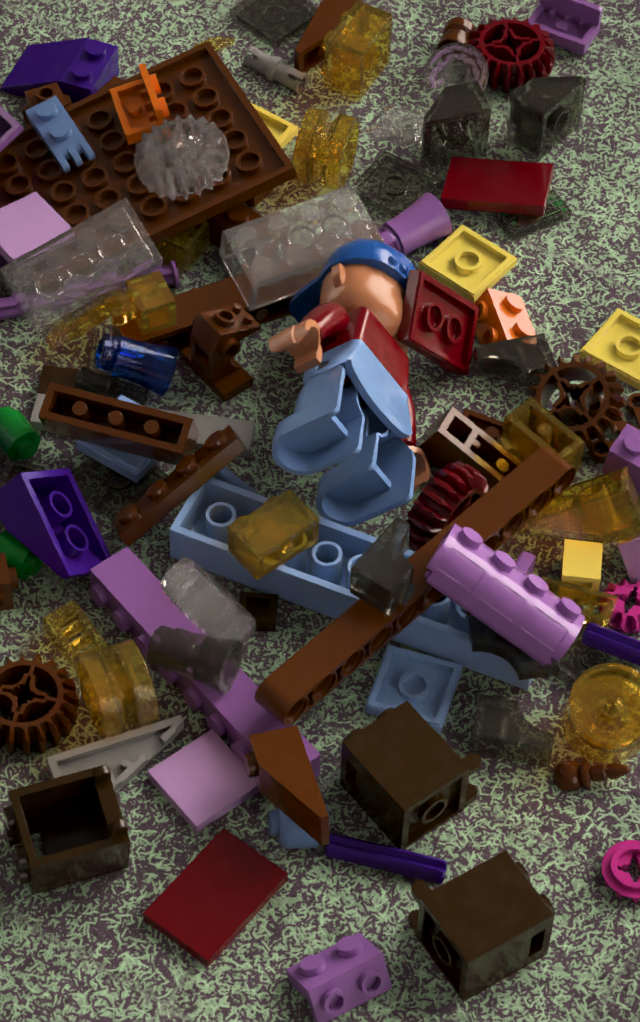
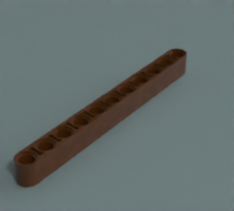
M546 446L537 449L272 672L258 687L254 697L255 701L283 725L289 726L295 723L443 596L441 592L425 582L427 577L424 575L430 570L426 566L439 543L454 523L461 528L469 527L475 530L482 537V543L495 551L569 487L576 475V468Z

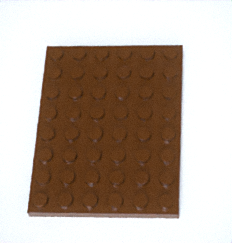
M209 41L147 69L149 75L156 74L162 92L157 95V98L164 96L169 109L170 117L164 118L168 133L128 145L109 89L142 79L141 74L138 73L65 107V110L92 148L95 159L88 161L83 153L80 155L83 165L76 167L72 160H68L71 171L64 174L31 123L24 126L23 132L0 153V208L37 192L74 229V240L22 264L41 298L297 177L294 165Z

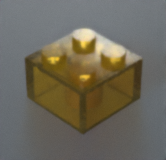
M357 0L349 11H345L342 14L339 24L333 31H329L326 34L322 45L323 50H325V61L322 66L324 88L356 101L361 100L390 62L392 13Z

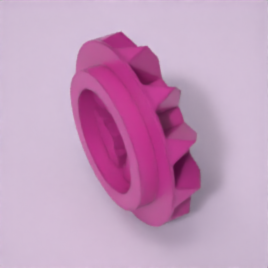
M625 578L617 584L610 582L606 590L601 592L598 603L599 613L606 624L613 629L624 633L640 632V579L636 583L627 582ZM632 596H635V605L629 609L628 613H624L625 603Z
M626 840L616 843L607 850L602 860L601 873L605 880V887L613 889L618 898L622 896L629 897L636 903L640 899V876L637 882H633L630 873L623 871L629 869L632 859H635V865H637V869L640 871V841Z

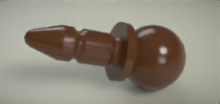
M566 760L555 767L553 781L558 788L564 791H575L582 786L589 789L591 788V780L596 782L605 781L608 778L611 780L618 779L628 774L631 769L627 765L617 763L592 765L590 767L588 760H583L580 764L575 761Z

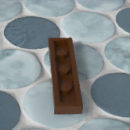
M230 425L223 430L212 433L206 439L202 448L193 455H187L182 458L172 473L164 479L153 482L142 498L134 504L126 505L119 511L112 523L118 536L128 547L246 450L240 437Z

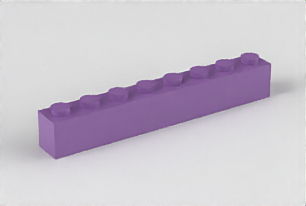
M128 546L90 569L91 586L89 587V593L93 601L99 607L105 605L110 610L117 628L123 633L129 631L135 638V644L139 652L145 658L151 656L158 663L159 671L164 680L169 684L175 682L182 690V695L187 705L194 711L199 709L206 716V722L210 730L213 729L219 737L224 736L231 744V750L243 763L244 753L250 752L249 735L294 726L293 724L289 726L283 725L255 701L254 697L258 686ZM300 733L316 778L320 775L321 754Z

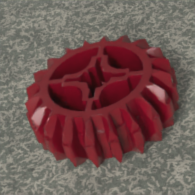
M501 16L499 21L489 19L487 24H479L478 29L472 31L468 46L477 50L482 60L486 63L487 74L484 85L491 82L493 91L498 86H502L505 93H507L511 87H515V90L520 94L523 86L532 91L535 83L542 85L545 78H549L552 66L555 63V46L553 39L549 37L548 31L540 29V24L530 25L528 19L519 21L516 19V16L512 20H506ZM468 53L467 58H473L476 60L478 69L481 71V81V77L483 75V68H481V65H479L477 57L471 55V53ZM468 65V69L471 70L473 78H475L473 65Z
M459 461L449 463L444 469L438 470L435 477L430 478L425 488L421 489L418 498L413 501L412 509L407 513L408 519L404 523L405 530L403 531L405 544L411 547L412 551L416 552L488 492L489 485L487 484V479L472 466Z

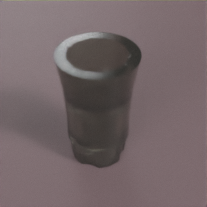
M160 625L158 629L154 630L149 641L147 658L149 662L163 666L167 671L183 675L221 694H226L237 678L242 662L243 645L241 640L217 638L181 628L173 629Z

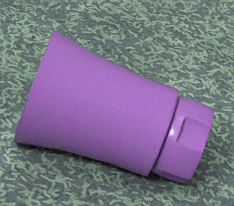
M426 192L411 206L383 223L381 228L374 232L380 242L407 255L432 241L451 235L452 224L443 204L433 194Z

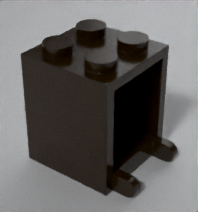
M406 701L395 709L392 707L386 709L378 716L376 721L363 729L357 728L347 735L342 742L340 785L398 849L404 850L463 811L465 806L476 800L477 787L473 784H468V777L481 768L482 759L476 753L468 754L461 759L413 706Z
M106 764L8 791L9 806L2 808L5 822H3L9 846H14L17 859L14 862L21 885L28 883L32 895L129 868L130 838L126 820L123 819L111 781V772ZM37 833L40 834L46 856L40 858L36 856L30 836Z
M506 850L434 890H431L427 883L422 880L415 881L411 886V895L418 903L419 910H413L409 913L408 924L415 932L418 941L463 1002L548 953L555 916L554 907L549 898L543 893L539 894L530 883V877L525 867L518 861L514 862Z

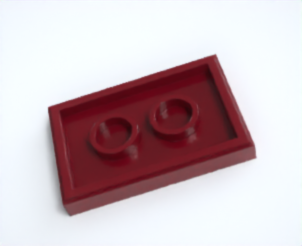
M452 156L440 202L445 209L544 216L554 174V164Z
M409 270L397 341L451 373L467 376L479 307L422 270Z
M223 828L143 913V920L209 967L287 882L288 873Z

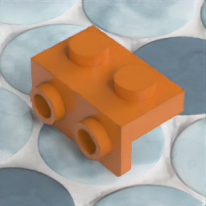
M145 63L138 65L142 79L109 89L128 145L168 133L164 118L170 117L169 109L164 96L157 98V95L162 93L155 73L148 74Z
M487 287L474 302L479 307L475 332L486 362L495 363L505 351L527 357L535 356L541 350L521 296Z

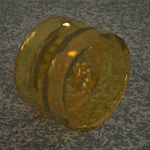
M309 107L302 119L295 143L292 164L295 167L297 177L293 180L313 184L320 176L324 188L343 191L353 168L360 131L359 118L339 114L332 122L329 111Z
M132 639L111 644L107 660L97 650L76 656L75 668L82 697L101 739L124 733L127 723L126 718L136 728L158 722L159 708L153 683L141 652Z
M604 663L591 667L579 676L572 686L562 717L564 736L573 751L589 761L601 764L622 763L637 755L640 751V673L619 663Z

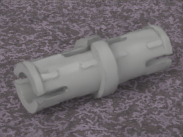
M251 46L247 50L254 58L246 54L244 55L243 64L264 74L265 78L271 82L275 80L296 93H299L304 88L299 85V82L305 85L308 84V74L287 65L286 60L279 56L274 58L255 46Z

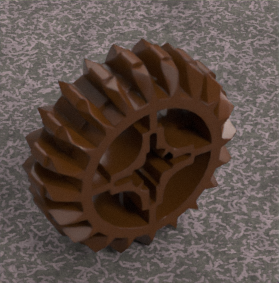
M575 353L571 357V362L568 363L565 362L563 357L559 356L557 359L558 366L554 368L551 364L545 363L544 368L547 374L535 373L534 380L538 385L528 386L527 392L531 398L525 400V407L527 410H530L526 417L530 424H534L532 429L535 435H543L542 439L546 445L556 441V447L560 451L564 450L567 444H570L572 452L575 453L578 452L579 445L583 443L588 450H592V440L596 438L599 442L605 444L606 437L604 432L616 433L617 428L613 421H623L624 415L620 408L626 405L625 398L621 396L624 392L622 383L616 382L618 379L616 372L613 370L607 371V365L603 361L594 365V359L590 355L581 363L579 356ZM577 380L585 381V382H583V383H581V384H571V383H569V382H571V381H577ZM556 390H558L560 396L558 400L554 404H552L553 409L547 412V405L549 399L552 396V394ZM604 393L602 407L597 415L593 417L590 412L591 408L598 402L597 398ZM567 394L573 401L578 400V403L581 402L583 412L578 406L573 407L572 403L570 404ZM570 422H579L582 424L578 426H564Z
M21 653L19 661L14 662L6 656L3 661L4 665L0 667V710L3 715L10 716L12 721L0 716V748L6 744L7 752L12 756L17 747H22L23 753L28 757L31 747L37 746L44 754L47 741L58 746L61 741L60 735L69 736L71 724L76 723L79 707L76 684L73 679H69L65 667L57 669V664L53 659L43 664L39 654L32 661L27 660L23 653ZM37 687L47 690L54 698L48 697V693L39 691Z

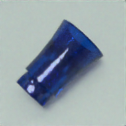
M104 333L96 347L93 365L95 368L106 370L107 374L123 378L163 396L168 390L175 373L178 349L177 347L156 345L121 335L116 337Z

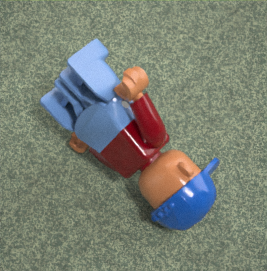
M363 238L346 242L331 254L319 276L299 290L289 302L290 314L297 320L298 324L280 331V333L270 337L268 341V348L271 352L280 353L285 350L294 357V369L298 374L304 372V385L296 400L293 414L279 422L274 431L272 458L276 465L284 471L304 476L318 473L337 464V466L325 472L318 483L316 508L323 518L344 526L361 524L408 503L413 497V491L419 489L420 484L428 481L431 476L426 455L421 448L416 447L415 408L410 389L408 388L409 358L406 355L408 347L397 341L409 270H415L410 260L398 250L378 240Z

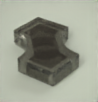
M466 611L465 622L472 652H488L503 658L514 668L519 680L559 676L560 665L558 661L554 659L550 666L548 664L542 666Z

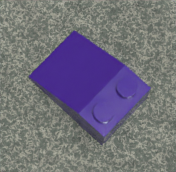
M90 38L28 45L0 87V90L25 98V91L57 82L63 95L68 94L73 104L95 94L112 77H118V46Z
M69 468L19 473L0 487V520L3 522L5 529L61 578L70 579L90 576V569L111 557Z

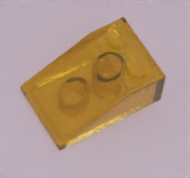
M628 466L570 485L561 495L520 529L521 534L605 544L614 541L625 543L637 538L640 533V498Z

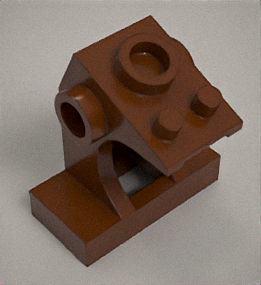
M239 303L199 313L192 322L193 328L190 333L191 345L180 350V358L223 402H226L253 386V378L233 357L240 350L241 345L239 342L261 329V325Z

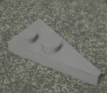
M178 715L46 757V764L51 778L54 779L106 764L109 766L111 781L117 794L184 730V721L182 716Z

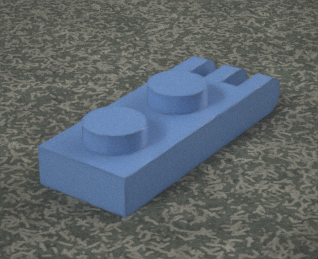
M56 96L25 110L29 122L64 174L71 171L68 160H72L74 165L79 167L83 165L80 157L81 154L84 153L88 161L96 158L92 148Z

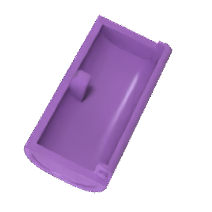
M454 523L442 538L426 566L430 570L424 575L427 577L425 582L542 666L546 664L550 666L554 659L559 662L576 639L584 623L585 616L581 614L580 607L571 599L565 597L560 599L549 591L547 583L535 574L527 575L516 567L513 558L507 553L500 550L495 552L482 543V537L475 530L469 527L461 528Z

